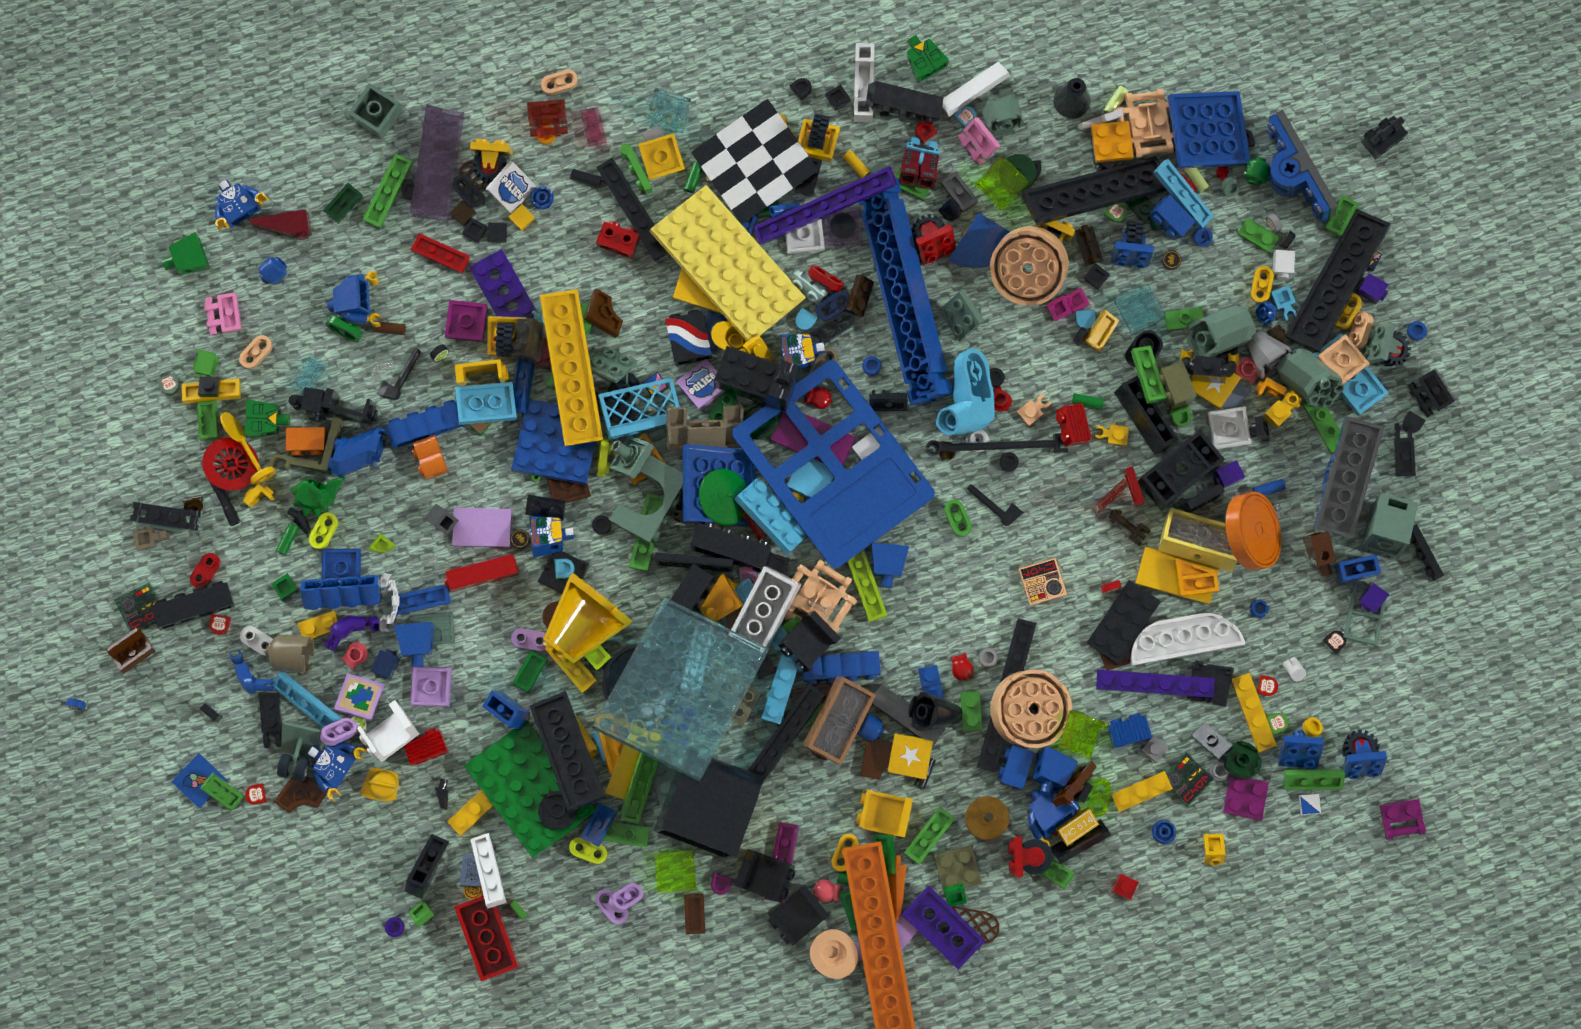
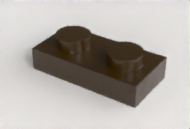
M856 275L846 307L847 311L856 316L864 317L874 281L863 275Z

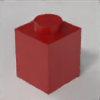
M1118 874L1111 893L1126 900H1131L1139 882L1123 874Z

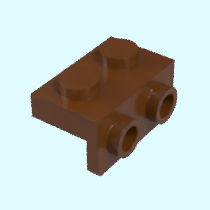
M139 628L130 631L106 649L123 674L156 652L146 635Z

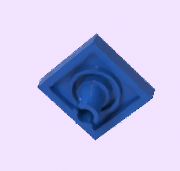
M1303 730L1294 731L1293 736H1284L1278 757V766L1317 768L1324 746V739L1305 737Z

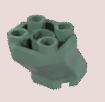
M1235 305L1191 323L1188 329L1191 332L1190 335H1187V342L1190 349L1193 350L1192 354L1213 357L1235 347L1242 346L1252 340V335L1256 333V327L1248 309Z
M1299 348L1295 350V354H1285L1276 366L1280 381L1305 399L1309 405L1319 408L1330 407L1344 390L1339 374L1317 359L1311 351Z

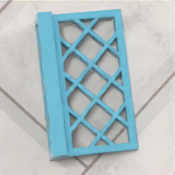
M672 378L598 394L607 428L608 440L665 428L666 411L662 409L665 403L669 401L674 404L675 408L680 407ZM669 384L670 392L668 396L658 391L660 385ZM648 388L654 392L650 400L639 395L642 389ZM629 392L636 396L631 405L621 399L624 393ZM655 394L665 399L661 407L651 402ZM612 397L617 400L613 409L605 405L604 398ZM637 398L647 403L643 411L633 407ZM619 402L629 407L624 416L615 411ZM649 405L659 410L656 416L650 417L644 413ZM630 409L640 414L637 421H631L626 418ZM612 413L622 419L619 425L611 426L609 418Z

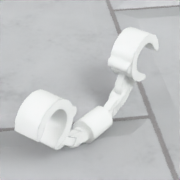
M386 573L381 576L380 585L386 591L393 590V610L390 615H383L381 617L379 629L383 632H390L387 624L394 625L400 596H398L395 580H390L391 574Z

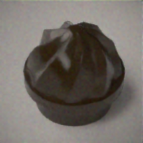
M1278 325L1267 331L1269 336L1283 343L1286 337L1284 328L1282 329Z

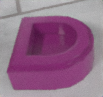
M714 873L711 881V888L714 893L718 895L726 894L731 887L733 878Z

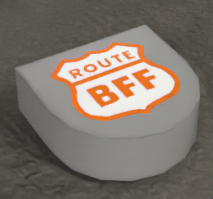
M1271 213L1265 217L1274 234L1281 231L1282 223L1276 214Z

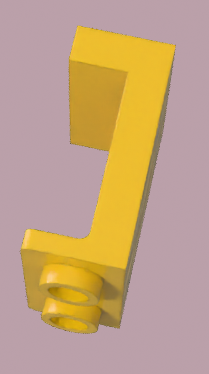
M867 789L866 793L862 792L860 804L863 805V810L858 812L856 823L859 824L860 829L905 838L913 799Z

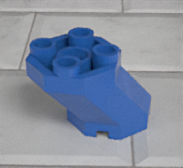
M376 427L350 439L342 437L341 440L336 439L333 447L335 450L334 456L328 462L331 474L336 477H344L367 466L376 468L377 464L375 461H380L386 440H382L383 435L387 436V431Z

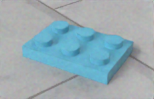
M512 382L455 387L459 425L517 419Z

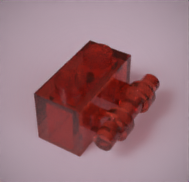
M565 99L527 102L530 127L537 126V129L530 130V137L538 136V138H544V136L549 135L560 137L561 134H568L567 126L560 127V124H568ZM554 125V128H543V126Z

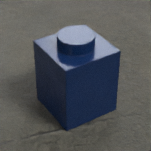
M386 649L385 652L380 650L371 672L391 680L400 658L396 657L397 653L392 650Z

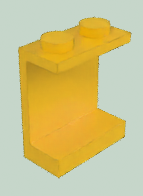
M501 359L455 364L456 383L458 386H468L467 375L498 372L501 383H506V380H509L506 364L503 365Z

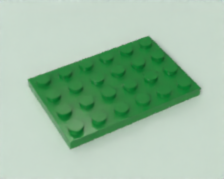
M528 720L522 729H513L464 765V768L532 859L536 858L596 812L591 804L577 809V817L574 823L569 828L561 831H553L546 828L540 821L538 815L540 802L548 793L560 791L542 739Z

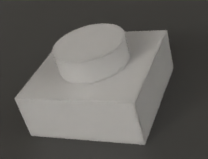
M1153 735L1141 751L1157 763L1169 747Z

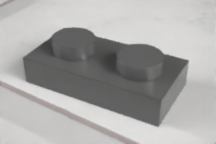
M956 171L941 181L940 184L951 198L953 197L960 205L962 213L978 203L977 198Z

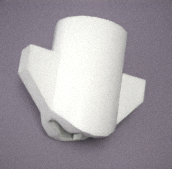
M1293 657L1283 662L1284 668L1294 681L1298 682L1305 678L1306 671L1297 658Z

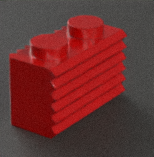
M1083 403L1063 406L1056 410V420L1060 424L1061 440L1065 443V447L1082 445L1092 441Z
M436 728L425 731L424 736H417L404 745L411 766L449 753L442 731H436Z

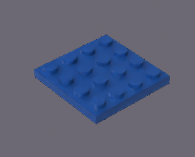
M1240 91L1170 94L1167 97L1178 168L1247 165L1250 160Z
M529 399L528 410L523 417L511 470L512 472L587 485L597 442L565 446L558 404ZM599 414L600 424H601L602 415Z
M691 444L683 445V522L717 524L706 516L699 502L701 482L711 471L716 469L732 470L743 478L747 486L755 480V466L742 449ZM746 514L734 526L753 527L756 526V523Z

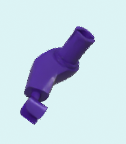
M347 616L337 621L330 628L331 635L325 643V647L330 649L332 645L331 651H335L341 639L346 638L351 632L364 631L365 626H370L372 631L380 630L378 617L371 616L368 620H365V616Z

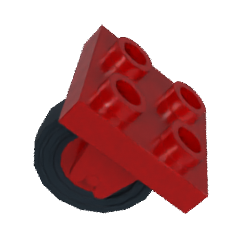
M1013 837L1008 842V854H1012V861L1009 862V874H1013V878L1024 877L1023 870L1033 875L1044 873L1052 864V851L1048 844L1042 840L1032 839L1022 844V837Z

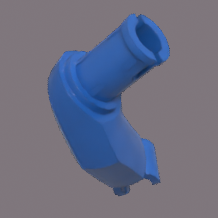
M238 650L239 656L237 658H234L232 653H230L232 662L236 664L234 669L238 681L247 693L254 694L256 691L274 690V686H266V684H274L273 679H256L251 674L246 662L242 663L243 656L240 650Z

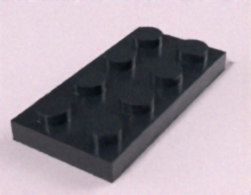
M1128 580L1086 644L1119 665L1161 601Z

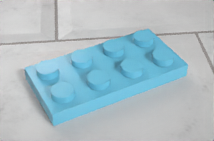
M1342 333L1335 339L1330 341L1328 344H1326L1322 348L1320 353L1315 352L1313 355L1317 357L1319 354H1321L1324 350H1326L1337 340L1343 337ZM1368 366L1343 384L1344 390L1340 393L1357 416L1389 394Z
M759 477L734 499L786 555L807 537L780 499Z

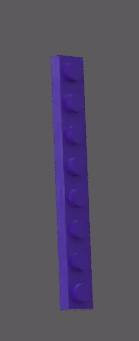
M890 166L754 226L759 244L768 243L897 186L892 168Z

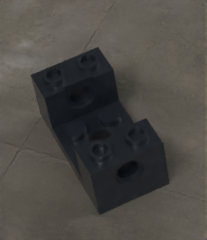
M1199 430L1143 474L1138 483L1156 506L1163 511L1196 482L1219 467L1225 458L1206 435ZM1185 464L1188 468L1187 473H1180L1177 469L1178 465Z

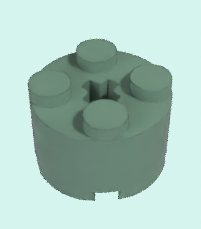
M1008 95L998 100L993 98L985 102L986 106L982 109L986 128L990 133L993 132L994 136L1012 133L1015 127L1018 126L1020 128L1023 126L1024 121L1019 103L1014 95Z

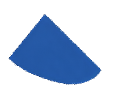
M978 213L948 261L963 267H989L995 248L1010 231Z

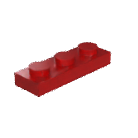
M420 233L411 248L412 252L463 274L471 258L463 252Z

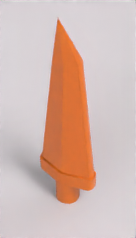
M895 855L896 874H889L896 922L902 913L907 865H901L900 855Z

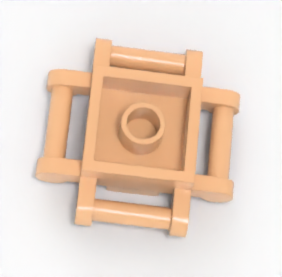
M1163 88L1157 89L1154 92L1126 93L1127 107L1113 109L1115 111L1122 108L1123 114L1127 115L1135 158H1140L1142 155L1164 152L1170 154L1174 152L1172 143L1174 136L1173 132L1170 133L1167 116L1169 104L1165 102ZM1158 99V103L1152 102L1139 104L1138 106L1133 105V102ZM1124 115L1117 118V122L1124 121ZM1165 143V145L1141 148L1144 145Z
M821 559L813 571L798 564L797 571L792 580L799 582L803 574L808 579L793 600L785 619L789 620L798 616L793 613L795 609L805 615L815 610L837 633L840 629L839 625L848 611L857 602V599L845 593L853 579L839 574L825 565V562ZM822 571L842 584L841 588H837L818 576V573ZM841 598L846 602L834 621H828Z

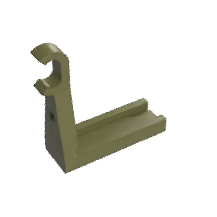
M333 417L321 464L318 461L274 454L270 458V466H275V461L281 459L286 460L285 468L287 470L291 466L331 475L328 462L334 456V443L336 439L340 440L345 422L341 418Z

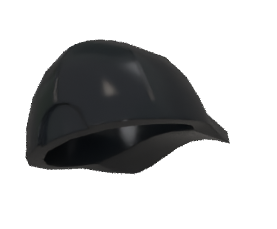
M1143 331L1133 340L1125 353L1126 362L1130 366L1135 367L1131 354L1133 348L1144 347V344L1151 346L1154 358L1159 355L1163 349V342L1154 331Z

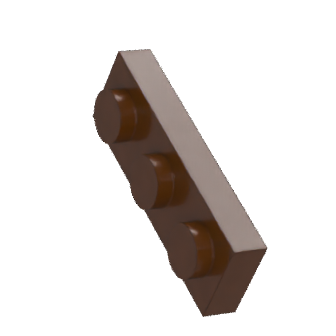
M1093 761L1080 766L1069 779L1066 786L1060 790L1052 800L1056 807L1070 804L1074 800L1073 796L1084 788V782L1093 777L1092 772L1097 767Z

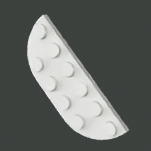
M1201 613L1162 620L1149 625L1138 635L1131 650V666L1244 646L1245 640L1240 630L1234 624L1217 614Z

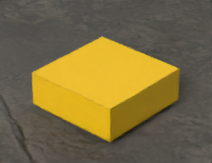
M523 204L508 216L521 231L535 220V217Z

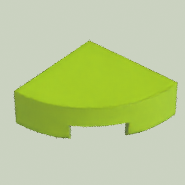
M380 533L368 549L373 552L384 553L385 551L392 550L396 545Z

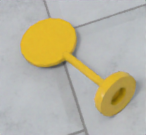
M228 412L222 413L220 420L224 430L232 439L241 442L258 471L251 477V483L257 485L276 474L274 467L269 466L262 469L245 441V431L240 422Z

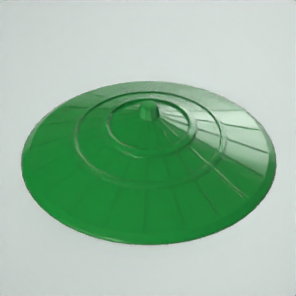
M716 469L704 477L699 488V502L703 512L710 520L717 524L728 526L740 522L747 513L734 500L748 487L743 478L729 469Z

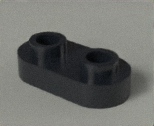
M458 175L454 178L453 188L467 205L478 208L484 204V193L468 176ZM462 181L466 182V186L464 188H461L460 183ZM474 195L479 197L477 202H474L472 199Z

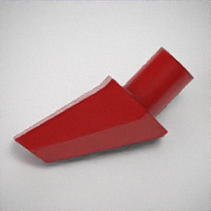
M1228 166L1217 167L1216 177L1220 178L1221 182L1228 178Z

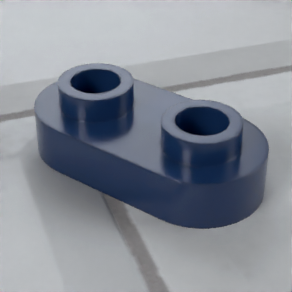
M838 291L819 302L815 307L816 316L821 320H829L844 311L848 304L849 294L844 291ZM839 297L843 298L842 304H838L837 299ZM823 307L827 308L826 314H823L821 312V309Z

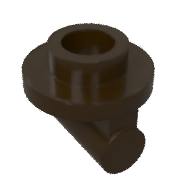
M941 441V442H939V443H943V444H953V443H951V442H949V441H946V442ZM956 451L939 452L942 462L952 460L956 454Z
M202 494L184 498V509L202 511Z

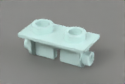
M798 270L794 272L791 281L801 293L807 296L808 300L818 304L828 295L827 289L818 282H815L813 285L810 284L813 280L810 279L805 271Z

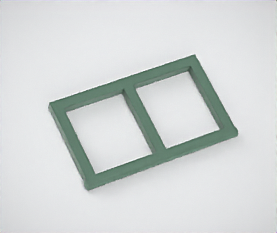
M1354 582L1343 638L1377 646L1386 600L1380 607L1379 615L1353 609L1357 588L1366 590L1368 587L1367 585ZM1352 614L1378 620L1374 641L1348 634Z

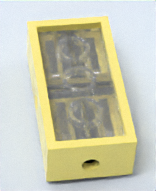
M1170 507L1165 518L1158 551L1233 572L1238 561L1228 543L1226 523Z

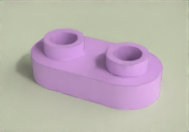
M519 628L512 633V643L518 648L539 652L545 651L547 648L543 643L541 645L536 643L538 638H544V632ZM524 635V640L518 641V636Z
M350 718L338 720L322 729L320 739L326 745H336L352 738L356 733L357 724Z
M630 883L610 897L609 905L615 912L622 913L642 899L643 891L639 885Z
M607 889L599 891L595 898L598 907L612 923H624L628 918V910L622 912L621 918H616L615 911L611 909L609 902L603 903L602 901L603 896H608L610 899L614 893Z

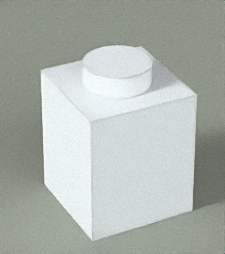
M1276 250L1273 254L1272 271L1274 276H1277L1279 280L1289 279L1294 274L1295 251Z

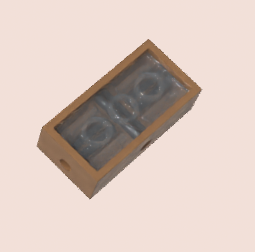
M837 676L802 746L835 764L842 765L876 694L844 677Z

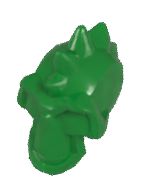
M345 477L331 479L326 485L320 483V480L314 481L311 478L302 480L298 485L290 488L295 496L293 506H302L304 517L312 512L319 518L321 511H328V505L333 506V501H335L337 492L342 482L345 481Z

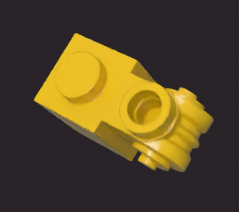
M1294 390L1286 392L1283 395V401L1278 400L1263 415V418L1275 430L1292 414L1291 410L1298 408L1301 404L1302 398L1298 397Z

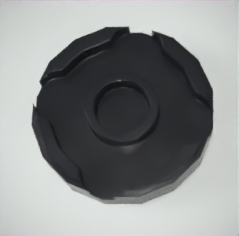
M554 791L548 793L542 799L538 806V815L546 828L553 831H561L569 828L574 823L577 817V810L569 813L561 791Z

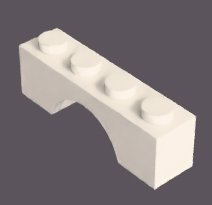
M856 43L854 122L872 123L873 121L872 108L865 106L868 84L873 82L875 44Z

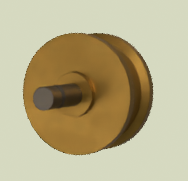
M983 796L969 805L965 814V823L967 829L974 837L981 840H993L1002 835L1007 829L1009 812L1006 805L998 798Z

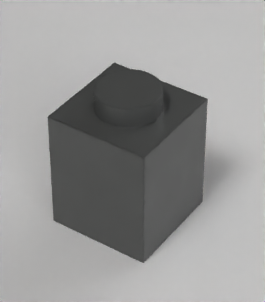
M435 504L424 518L446 535L450 533L459 521L438 504Z

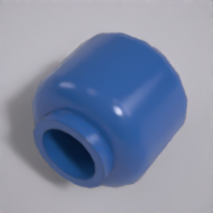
M269 257L259 266L261 274L259 277L265 284H278L287 275V265L279 257Z
M867 713L857 735L869 742L874 741L876 738L879 739L884 732L882 720Z

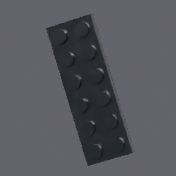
M561 692L530 705L568 812L570 813L606 798L567 692Z

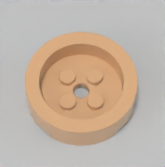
M1034 226L1017 228L1005 235L995 248L990 261L991 279L998 292L1007 300L1023 306L1039 305L1053 298L1063 285L1069 267L1068 255L1062 242L1048 230ZM1026 263L1032 264L1033 271L1030 273L1024 271L1023 265Z
M1025 670L1009 675L997 686L991 700V718L997 732L1007 742L1021 748H1041L1053 744L1067 730L1072 717V702L1068 690L1054 675L1042 670ZM1032 703L1038 706L1036 714H1032L1028 710Z

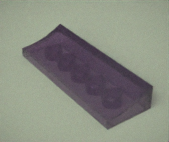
M426 104L410 209L411 217L449 222L454 190L452 183L456 176L464 112L447 110Z

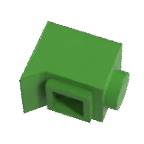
M196 349L198 356H196L193 365L196 378L214 377L219 357L216 356V353Z

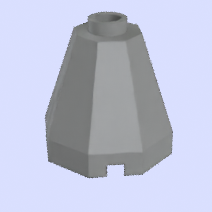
M1256 332L1252 335V340L1246 343L1256 373L1261 379H1265V376L1270 379L1279 372L1276 368L1285 354H1293V351L1287 345L1263 332Z

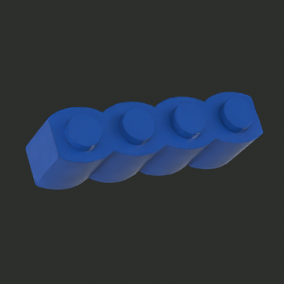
M449 400L444 402V405L441 407L430 406L423 413L412 412L405 419L394 418L389 420L386 428L393 448H400L432 435L437 436L466 426L467 424L459 425L456 402Z
M367 575L360 578L309 579L302 581L300 587L303 608L317 610L322 607L330 609L340 606L356 607L361 604L375 606L381 603L382 597L379 576Z
M879 651L820 656L812 665L813 669L811 671L803 672V682H807L808 685H817L819 681L827 680V683L831 684L834 683L837 676L844 677L852 682L858 681L859 677H865L866 680H876L877 676L881 675Z

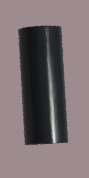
M573 169L570 176L571 180L598 188L602 181L600 176Z
M930 758L927 779L916 778L914 786L925 789L935 765V759Z

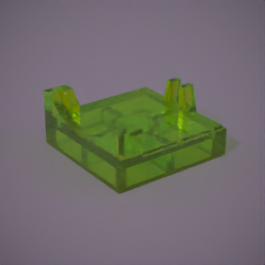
M1000 156L983 177L974 183V186L983 191L1001 211L1014 200L1029 181L1004 156Z
M1070 710L1060 748L1091 759L1099 729L1106 730L1108 723L1092 718L1084 712Z
M694 850L655 853L657 893L697 890Z

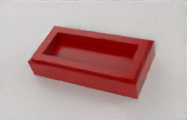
M1131 466L1125 469L1124 475L1134 505L1138 507L1142 506L1145 501L1134 468Z

